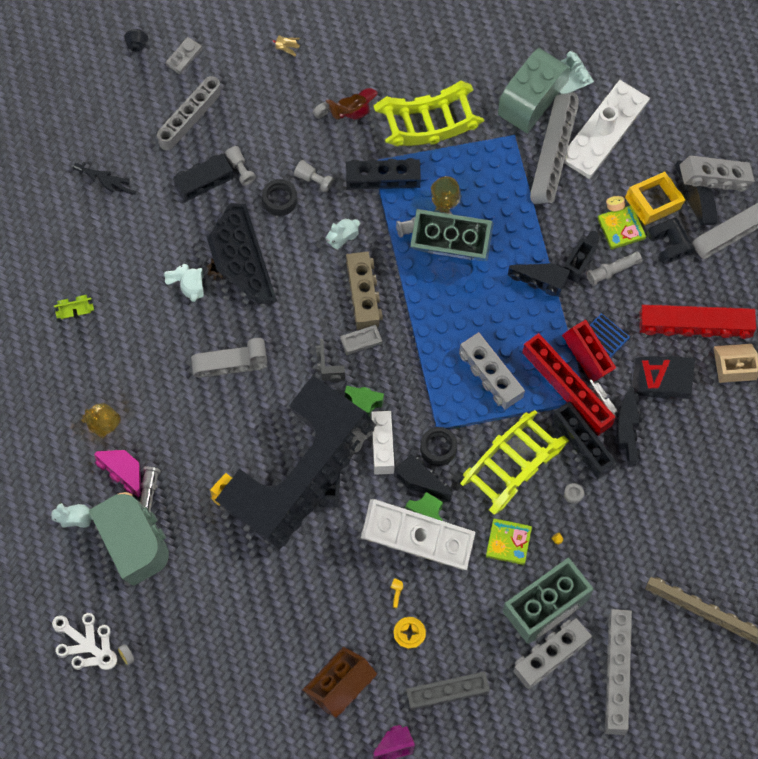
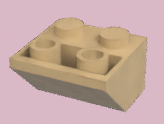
M752 344L714 346L719 383L757 380L758 353Z

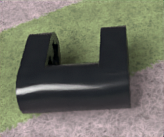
M676 217L654 225L646 231L650 241H656L668 236L672 242V247L665 249L659 254L663 264H669L688 256L695 250Z

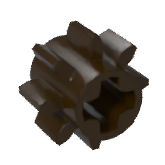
M211 259V263L206 265L209 270L207 275L213 276V280L216 281L219 280V277L225 280L226 277L217 272L214 260Z

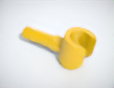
M394 579L390 588L396 590L393 608H398L403 582Z

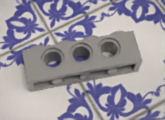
M688 156L680 164L683 181L687 185L722 188L724 190L731 189L742 192L755 182L750 163Z
M479 332L460 344L459 355L461 359L469 363L472 373L476 377L479 376L483 387L494 395V401L498 406H502L506 410L524 397L525 390ZM481 355L483 359L478 360L474 356ZM486 370H493L495 373L488 374ZM503 384V385H505L507 388H505V389H500V388H498L497 385Z
M577 618L572 622L570 620L566 621L561 626L562 630L557 634L555 632L551 633L545 639L547 642L541 646L537 644L530 650L531 654L528 657L522 656L514 663L516 666L513 672L528 690L590 642L591 634ZM569 637L572 643L565 644L561 638ZM553 649L556 651V655L549 656L546 650ZM538 661L541 667L535 669L531 666V662Z

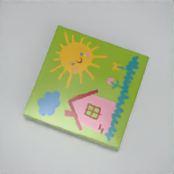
M631 206L624 207L619 211L601 214L597 217L611 250L646 238L637 214Z
M493 518L486 557L525 565L532 526Z

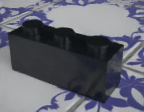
M223 153L213 155L207 161L197 163L192 168L180 171L173 176L174 185L184 202L234 179L233 170Z

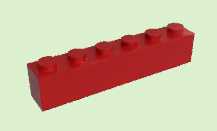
M642 305L639 312L640 333H645L646 335L664 334L672 336L683 334L686 337L702 335L703 337L721 336L722 338L736 336L747 339L753 337L756 331L755 309Z
M539 333L524 344L522 353L567 403L571 402L597 436H600L613 425L615 420L613 413Z

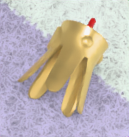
M279 35L277 41H272L276 43V49L284 50L296 56V53L287 47H300L297 41H295L300 38H285Z

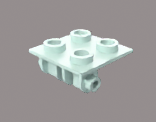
M572 51L566 54L567 58L561 60L570 67L569 81L560 91L561 94L571 93L594 82L578 55Z

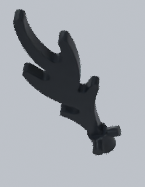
M75 162L74 170L79 171L80 174H87L93 182H95V177H98L100 183L107 190L114 192L113 185L123 192L136 195L135 190H130L120 184H130L129 180L117 176H108L111 175V171H97L85 168V162L82 164Z

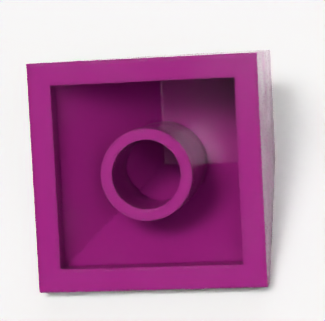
M402 725L391 727L390 731L385 734L375 749L373 759H397L412 755L415 745L408 727H402Z

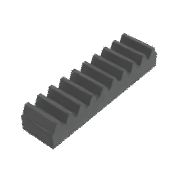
M485 672L406 689L410 711L490 693Z

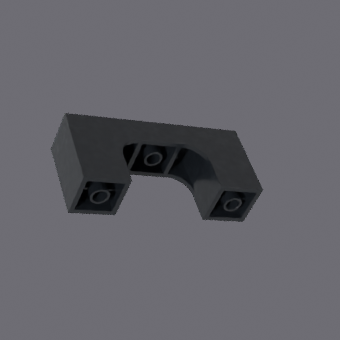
M313 375L289 405L296 416L314 429L316 433L312 446L282 483L275 486H265L239 468L215 499L228 513L278 550L289 542V537L300 528L303 519L313 511L317 501L324 497L327 488L337 480L338 474L343 468L348 466L351 457L361 449L362 443L367 437L372 435L376 426L366 411Z

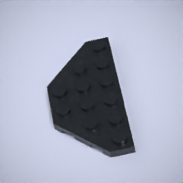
M230 203L207 236L216 269L257 304H274L277 299L247 206L241 203Z

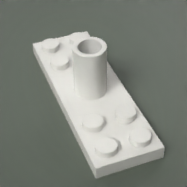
M619 80L568 146L564 163L588 179H591L648 104L650 98Z
M370 499L361 539L454 568L467 570L475 531L382 501Z

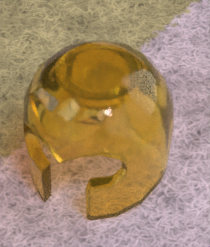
M448 176L441 177L432 184L431 196L436 206L435 209L441 213H449L450 209L455 208L459 204L461 190L454 178Z
M105 403L95 404L90 410L85 409V415L81 419V422L86 423L87 427L101 439H104L107 434L116 429L121 421L120 415L110 405Z

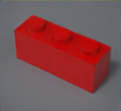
M587 320L582 321L562 334L586 375L593 382L616 369V366Z

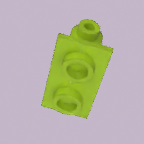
M87 295L76 297V301L69 302L68 299L57 301L58 305H54V308L58 307L59 311H55L57 319L61 318L62 320L74 317L73 309L77 310L78 316L90 314L91 311H94L93 303L89 304L88 302L92 298H87Z

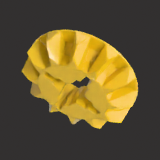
M405 617L399 620L394 627V638L400 647L402 646L407 649L417 648L425 639V627L417 618ZM409 626H411L412 632L415 633V635L411 636L410 640H408L407 634H404V632L408 631Z

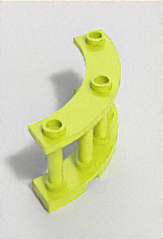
M459 81L440 91L441 94L432 98L430 95L417 97L411 102H406L405 99L386 96L373 105L375 112L386 115L392 135L385 139V142L394 146H414L429 143L434 145L442 140L478 128L479 124L484 122V119L472 114L467 100L468 94L474 91L472 85ZM460 99L466 119L454 124L449 104ZM441 108L448 127L435 130L429 110ZM409 114H422L428 132L415 133ZM394 115L403 117L407 132L399 131Z
M536 410L529 414L527 412L524 413L519 421L503 436L498 435L492 442L493 446L473 468H468L463 474L465 478L460 484L464 486L472 481L492 499L493 505L489 510L494 515L502 511L518 492L517 486L519 487L524 480L527 482L539 470L537 467L544 462L546 464L559 455L569 442L564 435L559 439H553L535 423L533 418L538 413ZM528 426L548 444V447L546 449L544 447L541 448L522 430ZM516 435L536 453L537 457L532 462L524 460L507 444L513 436ZM500 448L521 466L522 472L516 478L510 477L491 459ZM484 465H487L506 483L507 488L502 494L494 492L477 476Z

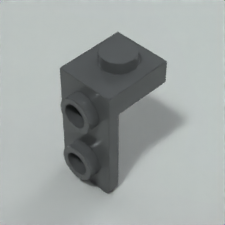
M320 339V345L316 346V355L321 359V363H317L318 375H322V381L340 382L345 380L344 365L325 366L324 340Z

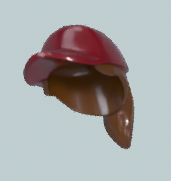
M367 88L359 94L355 93L351 97L342 98L338 103L329 99L325 102L329 105L330 112L335 119L348 117L357 120L370 113L369 103L378 95V92L372 88Z

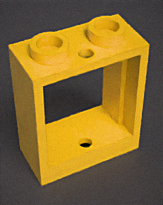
M666 172L631 186L625 195L626 200L644 225L680 210L685 202L683 194L676 188L673 180ZM660 185L671 202L653 210L641 192Z

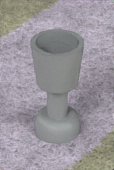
M233 146L224 152L223 155L233 169H238L241 176L239 179L243 186L252 183L256 179L254 172L247 171L243 165L245 159L238 146Z
M301 160L295 168L294 176L308 182L314 180L321 184V190L327 192L332 186L334 178L331 176L323 178L315 173V168Z

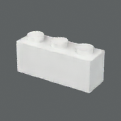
M391 411L372 412L371 419L376 424L372 433L374 474H394Z

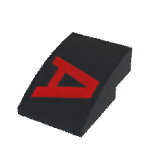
M675 356L635 358L632 381L635 394L669 399L670 397L690 399L695 359Z

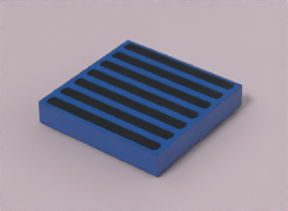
M602 313L590 324V327L610 358L630 338Z

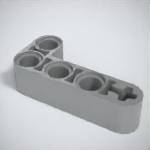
M250 339L247 342V347L198 353L191 356L193 376L202 378L266 368L267 356L264 339Z

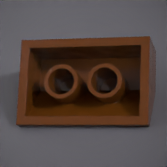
M343 647L308 683L303 692L326 713L337 718L357 698L358 694L371 683L377 673L364 657Z

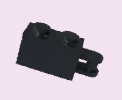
M591 231L586 239L581 237L563 267L570 270L569 280L578 284L594 259L598 248V232Z

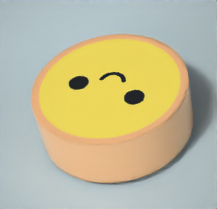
M613 196L606 200L607 209L610 211L622 210L625 207L624 197Z

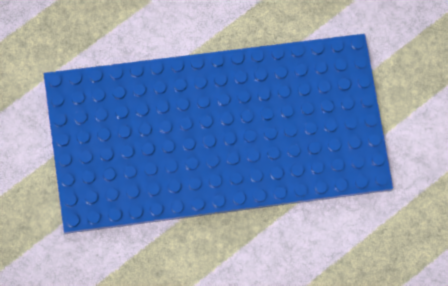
M515 135L379 159L378 161L388 159L405 160L408 158L420 159V188L378 190L435 426L450 430L522 416L524 413L527 412L529 414L534 410L543 412L558 409L567 403L565 399L522 353L524 344L539 333L580 377L575 355L562 336L568 329L558 296L548 295L539 288H531L527 283L515 281L510 276H507L510 265L549 263ZM417 209L439 213L452 212V215L490 220L494 223L488 261L469 260L414 250L410 247L413 233L399 237L396 221L404 222L411 220V218L416 216ZM478 332L525 390L524 397L506 410L502 406L497 405L493 398L494 395L483 387L482 380L479 376L476 377L472 373L469 363L467 361L464 362L459 355L460 344ZM481 355L474 356L478 360L483 359ZM486 370L488 374L495 373L493 370ZM503 384L497 385L498 388H500V389H505V388H507V387H506L505 385H503Z

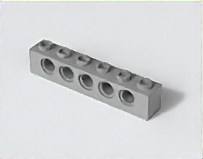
M612 609L609 614L605 734L626 735L628 731L632 611Z

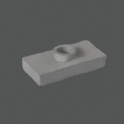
M376 325L340 336L346 355L382 344V339Z

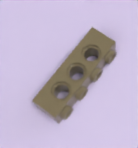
M369 251L346 254L356 328L361 330L373 325L379 327V321L383 320L382 310L377 307V303H380L379 292H375L374 286H377L376 275H372L371 270L374 269L373 258L369 257ZM361 271H362V272H365L366 274H365V275H359L358 272H361ZM363 288H366V289H368L369 291H368V292H362V291H360V290L363 289ZM366 305H369V306H371L372 308H371V309H364L363 307L366 306Z

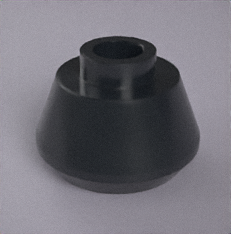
M131 29L124 34V40L128 49L132 52H140L145 48L148 35L143 30Z

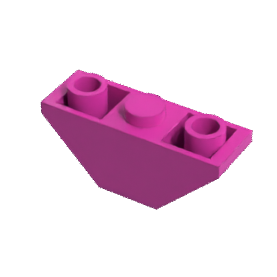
M125 450L97 451L94 454L95 463L101 470L106 469L110 473L109 476L116 483L120 481L128 493L135 494L137 497L141 495L140 465Z

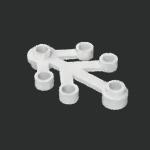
M86 613L82 617L86 629V638L69 625L66 617L57 616L52 622L54 630L57 633L65 632L80 644L75 646L58 645L56 653L59 657L64 658L67 655L90 652L96 657L83 659L80 656H76L71 661L73 668L80 670L83 667L98 665L103 670H110L115 667L117 656L110 650L109 636L111 631L107 625H101L98 628V634L102 642L101 650L95 646L93 625L95 618L93 614ZM92 617V621L89 623L85 622V619ZM58 621H64L62 626H57ZM107 629L108 632L107 634L103 635L101 634V630ZM61 648L66 649V652L64 654L59 653V650ZM109 656L110 661L104 662L103 658ZM76 660L82 661L79 666H75L74 663Z

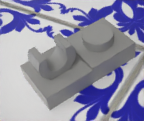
M187 37L166 61V66L181 74L202 51V46Z

